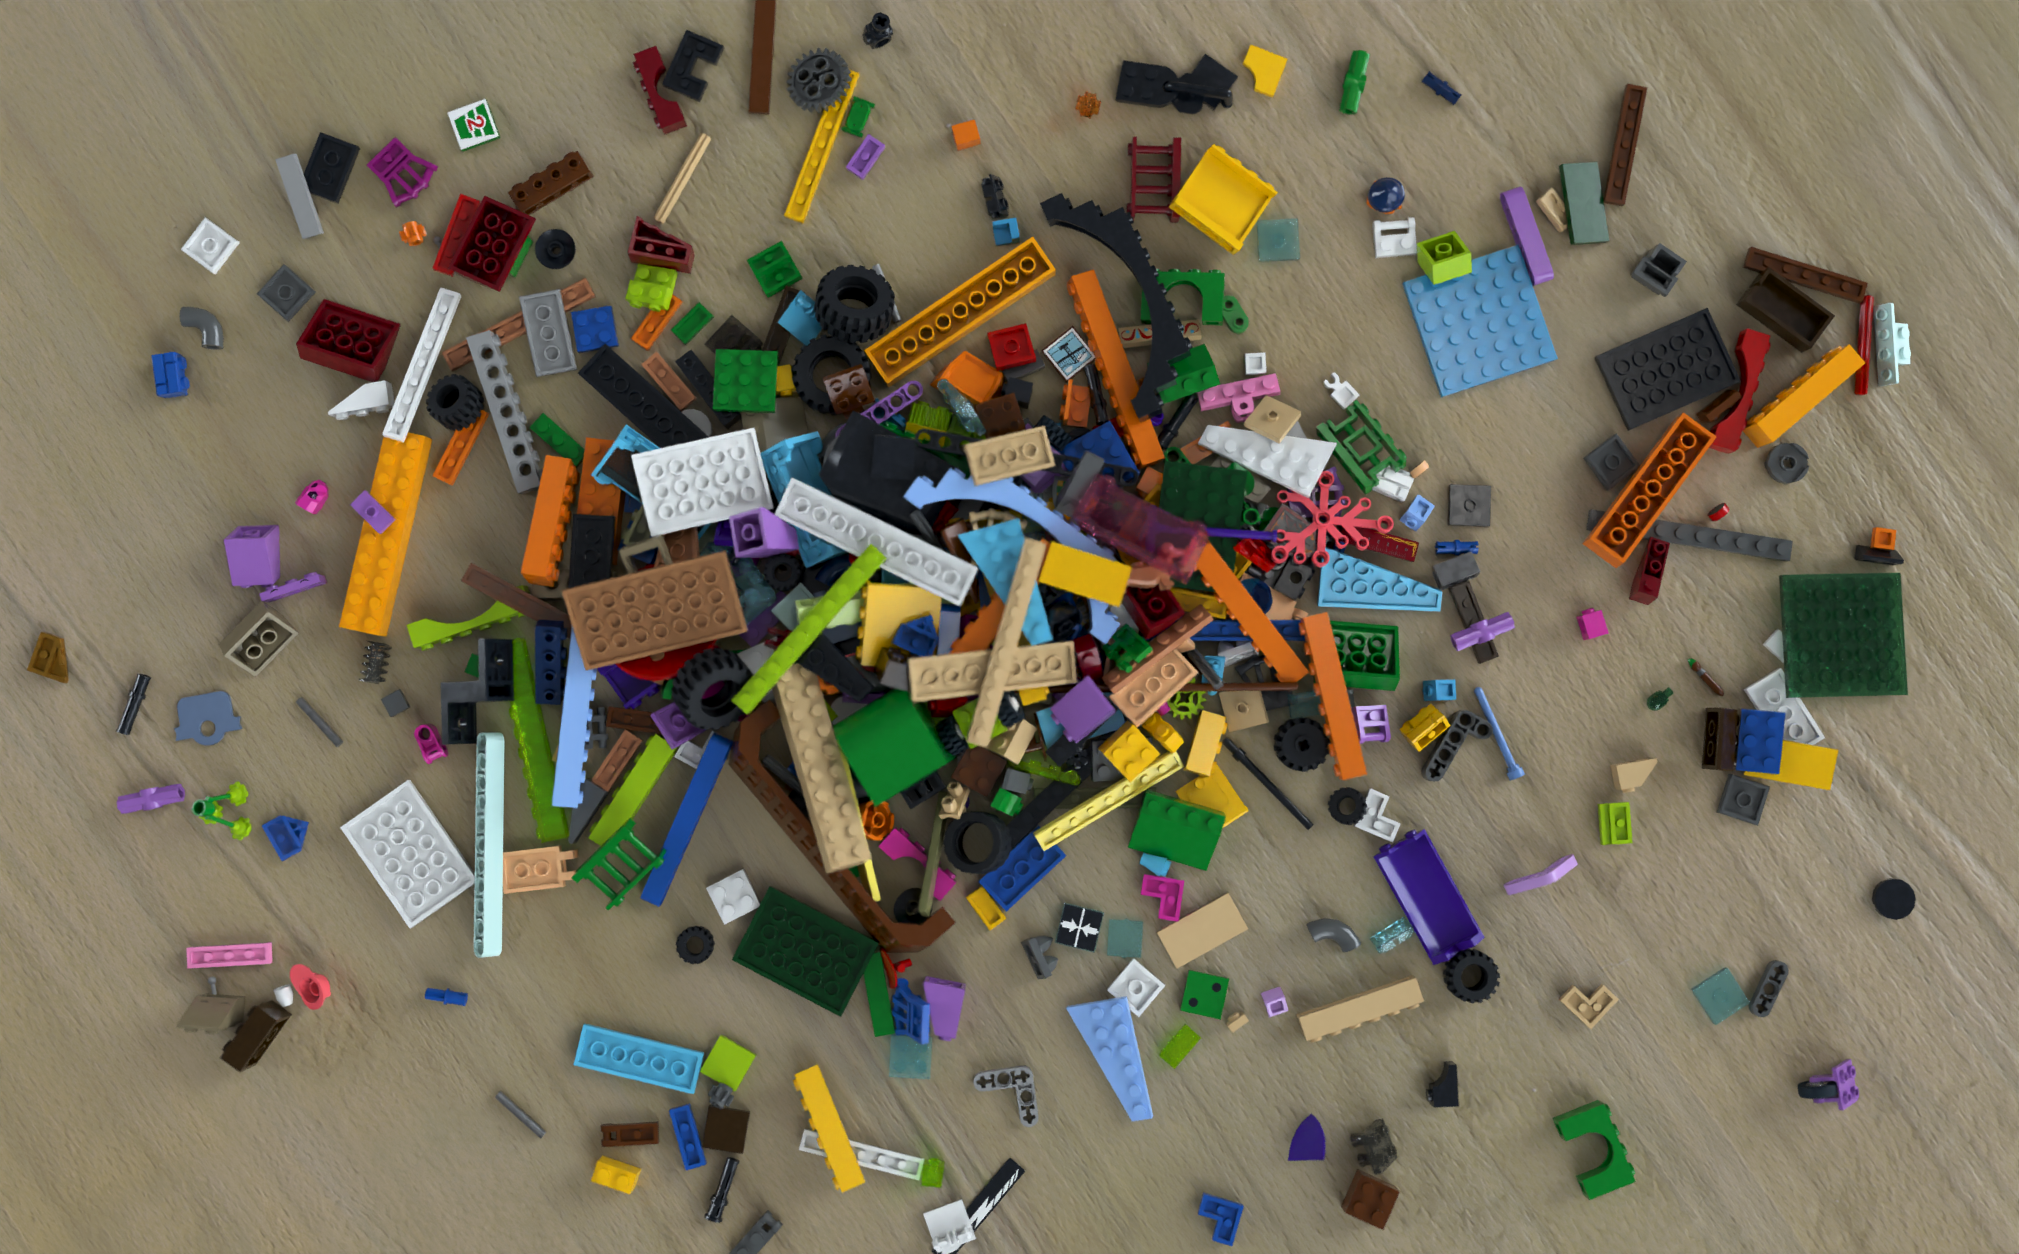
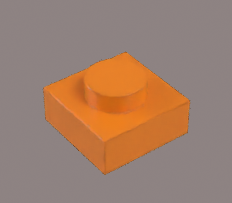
M1874 527L1870 548L1894 550L1897 530Z

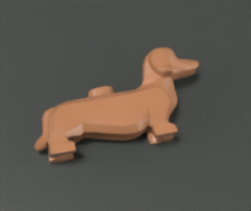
M1172 543L1160 545L1157 551L1156 563L1144 565L1143 562H1135L1131 564L1132 570L1126 587L1152 588L1158 584L1160 591L1171 589L1174 585L1173 581L1170 580L1174 572L1173 559L1184 556L1186 550L1175 548Z

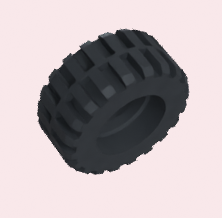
M847 265V267L839 266L836 270L832 269L827 272V275H824L818 284L814 305L815 317L820 322L823 330H828L827 333L832 337L836 336L838 340L843 342L847 340L849 343H856V341L866 343L869 339L872 341L878 338V335L881 336L886 332L893 313L895 295L889 282H885V278L881 274H876L875 270L865 269V266L861 265L859 267H854V265ZM854 299L865 303L868 308L854 309L840 301Z
M824 334L820 335L821 338L817 340L815 338L809 340L810 343L807 346L804 344L800 348V354H796L794 359L796 361L795 365H792V379L797 393L811 409L825 415L826 413L836 415L829 394L821 391L814 383L813 371L816 365L828 357H839L846 361L850 368L862 364L869 385H871V371L867 357L858 344L849 343L847 340L843 342L838 340L836 336L827 337Z
M714 648V651L706 649L701 654L699 652L694 654L692 659H687L684 662L685 665L678 669V676L674 677V686L672 687L673 700L687 721L695 727H700L704 730H709V728L717 730L721 726L723 728L730 726L729 723L737 722L742 714L745 715V712L732 699L753 677V674L741 658L728 649ZM720 680H726L725 685L718 693L701 699L705 690L710 685Z

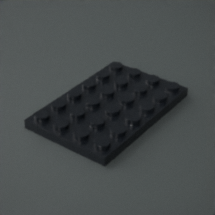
M1708 308L1594 357L1628 431L1741 382Z

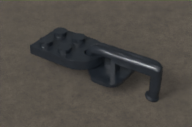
M1123 60L1116 102L1155 108L1166 107L1172 103L1178 112L1186 114L1200 112L1203 107L1204 97L1222 99L1221 104L1224 108H1230L1233 105V93L1230 89L1207 86L1206 79L1202 75L1185 73L1178 78L1173 70L1165 66Z

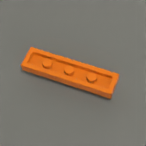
M481 410V416L476 418L474 424L471 423L467 429L463 427L462 430L454 432L432 475L433 477L453 486L489 413Z

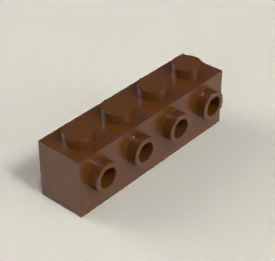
M578 151L570 152L558 163L553 162L549 164L546 170L541 173L532 174L526 182L514 185L508 194L519 211L531 215L594 176Z

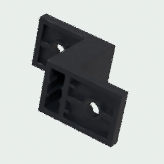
M478 639L479 681L441 683L442 745L477 743L476 703L514 701L513 639Z

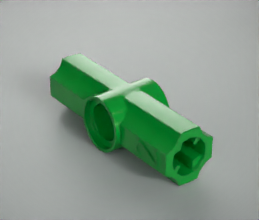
M1353 50L1349 69L1346 72L1342 86L1344 91L1339 111L1343 112V114L1356 115L1360 96L1364 91L1367 79L1365 74L1370 54L1366 51Z

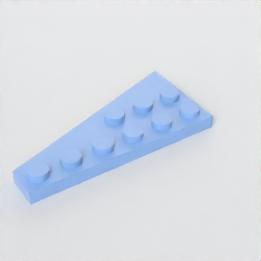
M1127 996L1067 1006V1011L1131 1121L1152 1119L1153 1112Z

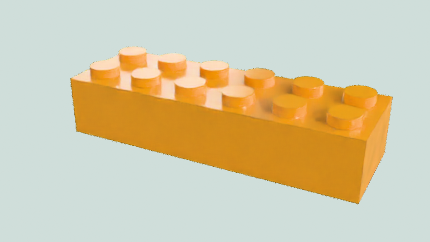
M1850 344L1844 347L1838 346L1834 350L1827 351L1821 356L1823 360L1818 363L1815 362L1808 367L1805 375H1800L1791 382V387L1783 389L1775 396L1776 400L1772 403L1768 402L1760 409L1761 413L1753 415L1748 419L1743 432L1757 448L1773 443L1865 364V361Z

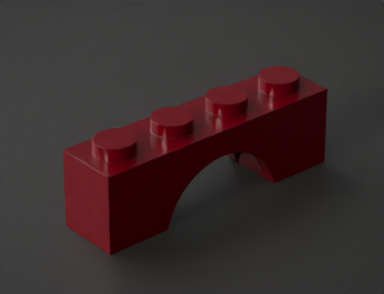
M657 46L635 53L636 61L633 62L637 74L641 73L643 80H640L643 91L649 94L650 98L647 99V103L651 111L655 110L657 117L654 118L657 128L662 129L664 134H668L687 127L678 102L665 100L658 94V81L667 70Z

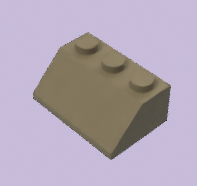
M261 601L219 643V646L226 658L256 677L299 632L277 610Z

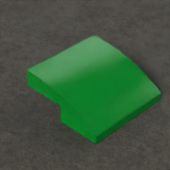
M782 241L747 259L767 298L784 290L786 286H791L803 279Z

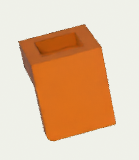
M975 120L951 126L957 151L981 144Z

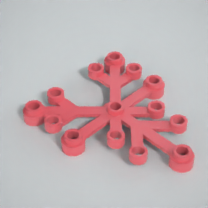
M1323 471L1317 481L1320 487L1319 508L1310 498L1294 491L1292 493L1285 490L1278 492L1276 496L1278 503L1285 504L1287 501L1301 502L1313 515V523L1300 533L1285 532L1282 529L1277 530V534H1283L1284 538L1279 539L1277 537L1276 542L1283 543L1285 540L1289 542L1284 546H1276L1271 552V559L1278 564L1284 563L1288 553L1296 547L1293 561L1298 565L1303 564L1306 560V554L1304 553L1305 539L1318 529L1317 551L1312 556V562L1317 567H1324L1330 560L1329 553L1325 550L1326 530L1335 539V545L1343 549L1347 546L1349 540L1334 525L1342 526L1355 540L1357 549L1363 551L1369 546V540L1363 537L1355 527L1377 529L1380 533L1385 534L1393 528V519L1386 515L1381 516L1378 520L1355 518L1362 511H1367L1371 506L1370 499L1365 497L1361 498L1358 504L1343 517L1335 516L1342 509H1347L1351 504V500L1348 496H1341L1338 502L1328 509L1329 488L1334 482V475L1329 471ZM1321 479H1327L1328 484H1323ZM1284 494L1286 499H1280L1279 495ZM1341 500H1346L1348 504L1342 505ZM1361 502H1366L1368 507H1363ZM1319 518H1325L1326 522L1321 523ZM1385 523L1387 528L1383 529L1380 524ZM1338 540H1345V544L1341 545ZM1359 541H1364L1366 546H1360ZM1281 553L1283 558L1278 559L1275 554ZM1296 555H1301L1303 560H1297ZM1317 557H1322L1324 562H1318Z

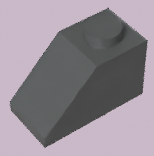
M1007 767L1002 788L1026 794L1027 790L1031 791L1034 779L1030 778V773Z

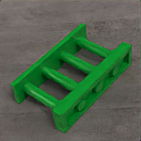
M631 818L608 838L571 877L576 883L582 878L588 879L610 898L605 907L607 910L614 905L618 907L625 899L624 895L652 868H659L665 861L663 856L667 850L663 848L657 855L633 834L632 829L636 823ZM622 840L625 842L628 840L650 862L642 867L620 848L621 845L619 843ZM609 852L617 855L637 874L629 880L607 861L606 855ZM596 865L604 868L623 885L617 893L593 873V868Z

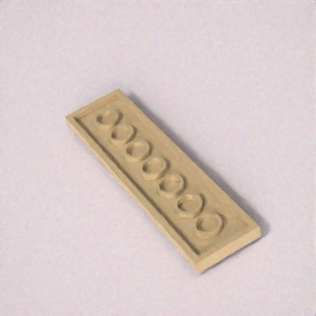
M1074 641L1017 646L1004 691L1077 683ZM992 649L908 658L911 701L980 694Z

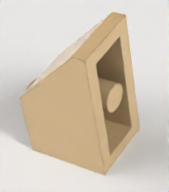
M1646 758L1610 765L1615 789L1627 793L1635 791V787L1642 786L1657 764V758Z

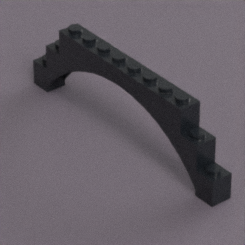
M1062 193L1041 202V208L1050 227L1058 225L1070 228L1099 241L1113 251L1135 276L1145 295L1150 311L1152 347L1144 381L1136 398L1130 401L1140 423L1163 413L1161 407L1164 406L1160 394H1155L1177 384L1175 378L1178 377L1174 365L1171 367L1170 365L1190 357V349L1193 347L1189 338L1183 337L1181 332L1184 330L1180 319L1176 320L1173 315L1176 312L1172 302H1167L1164 296L1167 294L1163 283L1159 284L1156 279L1159 274L1155 266H1150L1148 262L1150 255L1147 248L1142 249L1140 245L1142 238L1138 229L1134 231L1131 224L1134 221L1130 212L1125 213L1124 208L1121 207L1104 216L1100 206H1095L1093 200L1073 209L1069 198L1065 199Z

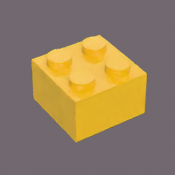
M1128 720L1098 748L1129 782H1132L1160 755L1155 747Z

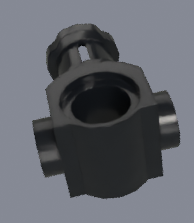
M876 13L873 16L872 22L865 26L864 33L862 34L866 45H871L872 49L891 42L893 31L890 26L889 17L883 13Z

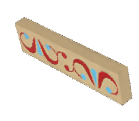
M1199 319L1181 321L1184 328L1181 332L1184 338L1188 337L1190 341L1201 340ZM1152 325L1118 328L1123 348L1152 345Z

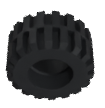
M452 374L451 377L447 375L444 376V379H439L436 385L433 384L432 390L427 394L429 398L426 399V404L428 405L426 408L430 412L429 414L445 428H449L452 431H455V429L460 431L463 427L467 429L471 423L474 424L477 417L481 416L480 411L484 408L482 404L484 402L483 394L468 379L461 375Z
M1465 949L1453 956L1450 962L1446 961L1445 966L1447 968L1446 970L1443 969V974L1446 978L1443 979L1444 983L1448 985L1447 989L1457 998L1469 1003H1482L1483 999L1488 1000L1491 998L1489 996L1491 993H1496L1495 986L1499 987L1500 982L1497 981V978H1500V973L1497 972L1499 968L1493 963L1494 960L1486 954L1475 949ZM1469 965H1478L1481 969L1480 981L1473 987H1465L1461 980L1463 970Z

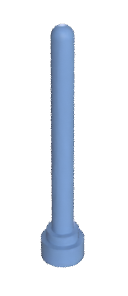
M1476 687L1474 690L1487 721L1492 725L1493 735L1507 763L1508 768L1506 769L1508 772L1506 774L1511 781L1525 775L1522 767H1519L1513 759L1482 688Z

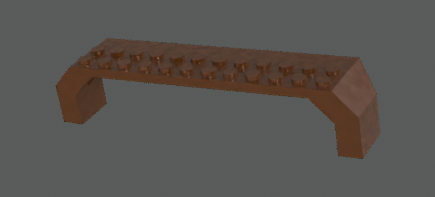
M769 699L742 720L734 731L729 766L872 938L879 942L878 945L886 953H918L926 949L956 923L943 907L933 912L920 925L894 923L848 868L826 873L813 826L758 761L760 737L780 720L777 707Z

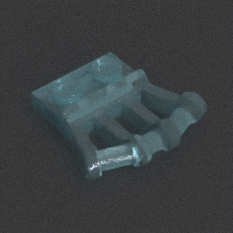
M940 380L937 383V387L943 393L945 403L949 404L950 412L953 415L955 414L961 423L960 427L962 430L966 429L967 432L971 433L974 431L979 436L986 433L987 431L969 400L959 393L948 380Z

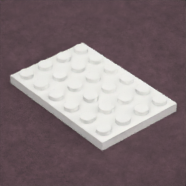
M754 428L631 455L651 537L727 520L729 516L764 507L767 510L774 509Z
M407 780L340 827L409 928H413L475 884L474 871L411 780Z

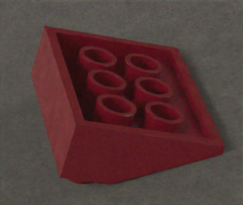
M484 195L448 268L463 278L500 292L536 219Z
M323 299L296 345L300 359L370 382H378L386 369L401 326L399 323Z

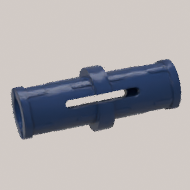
M1430 71L1422 80V83L1434 90L1437 96H1442L1453 106L1462 95L1447 85V81L1443 82Z

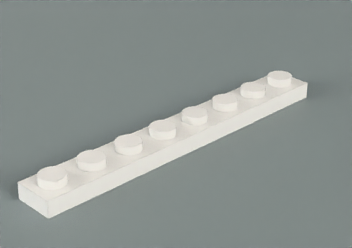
M440 287L382 433L384 437L404 443L461 299L460 293Z

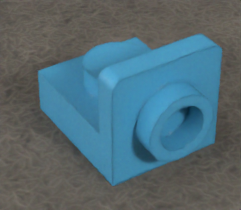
M1455 679L1423 681L1424 701L1456 700Z

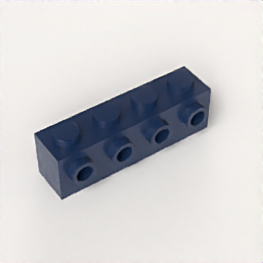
M538 620L535 625L536 704L561 705L563 701L564 679H566L567 667H564V660L567 658V647H564V640L567 639V628H564V621Z

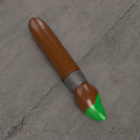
M1689 658L1688 663L1691 669L1700 676L1713 692L1719 696H1724L1723 689L1705 672L1700 663Z

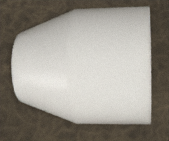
M290 984L274 989L276 1000L282 1007L293 1003V991Z

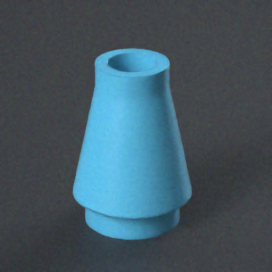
M1143 853L1139 864L1145 866L1159 877H1166L1171 861H1168L1165 857Z

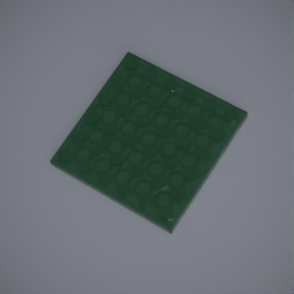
M1901 573L1798 574L1779 576L1786 698L1908 695Z

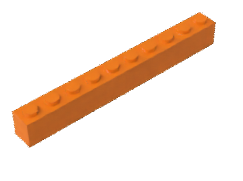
M1093 269L1073 275L1067 282V291L1074 299L1075 312L1080 315L1081 328L1088 336L1089 349L1091 352H1094L1096 368L1098 371H1101L1103 376L1102 384L1109 392V402L1111 407L1115 408L1117 414L1116 421L1118 426L1123 429L1124 443L1130 448V456L1138 470L1160 463L1165 457L1152 422L1148 419L1140 423L1130 401L1136 398L1139 388L1095 271Z

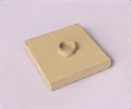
M1266 395L1244 422V427L1280 444L1301 417V411Z
M1224 691L1219 693L1229 732L1269 722L1261 691Z

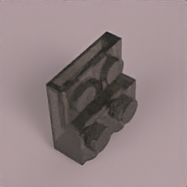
M731 315L704 345L716 355V349L761 351L763 343L755 334Z

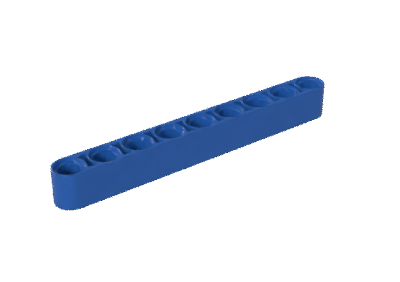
M713 733L662 846V849L667 850L663 856L665 861L659 868L652 869L640 899L658 907L664 901L733 744L732 740L717 733Z

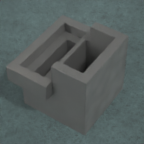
M1659 243L1646 256L1642 257L1631 275L1632 278L1657 295L1660 294L1666 297L1678 280L1675 276L1679 274L1687 261Z

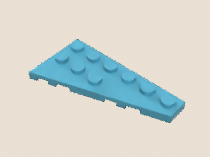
M1019 518L958 535L1004 604L1007 601L1024 542ZM1035 582L1022 626V631L1032 646L1053 640L1037 582Z
M1325 547V550L1329 553L1330 560L1326 566L1320 567L1318 606L1441 611L1442 591L1440 589Z

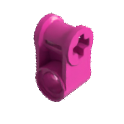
M423 724L415 729L414 736L427 764H431L433 760L442 756H448L447 747L442 745L441 736L435 725ZM424 728L430 731L428 739L423 736Z

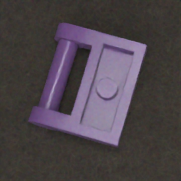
M1386 705L1351 707L1360 744L1365 741L1389 742L1391 734ZM1364 727H1379L1380 731L1378 733H1365Z

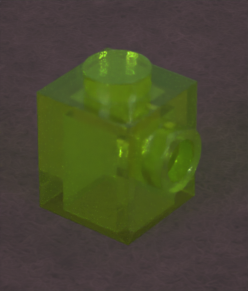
M938 1158L924 1159L921 1186L942 1188L945 1161H941Z

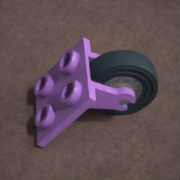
M1846 1059L1832 1068L1833 1074L1814 1075L1809 1077L1810 1081L1799 1083L1797 1087L1799 1096L1813 1099L1814 1103L1838 1102L1839 1110H1844L1858 1101L1859 1089L1855 1085L1854 1079L1856 1070L1852 1065L1851 1059Z

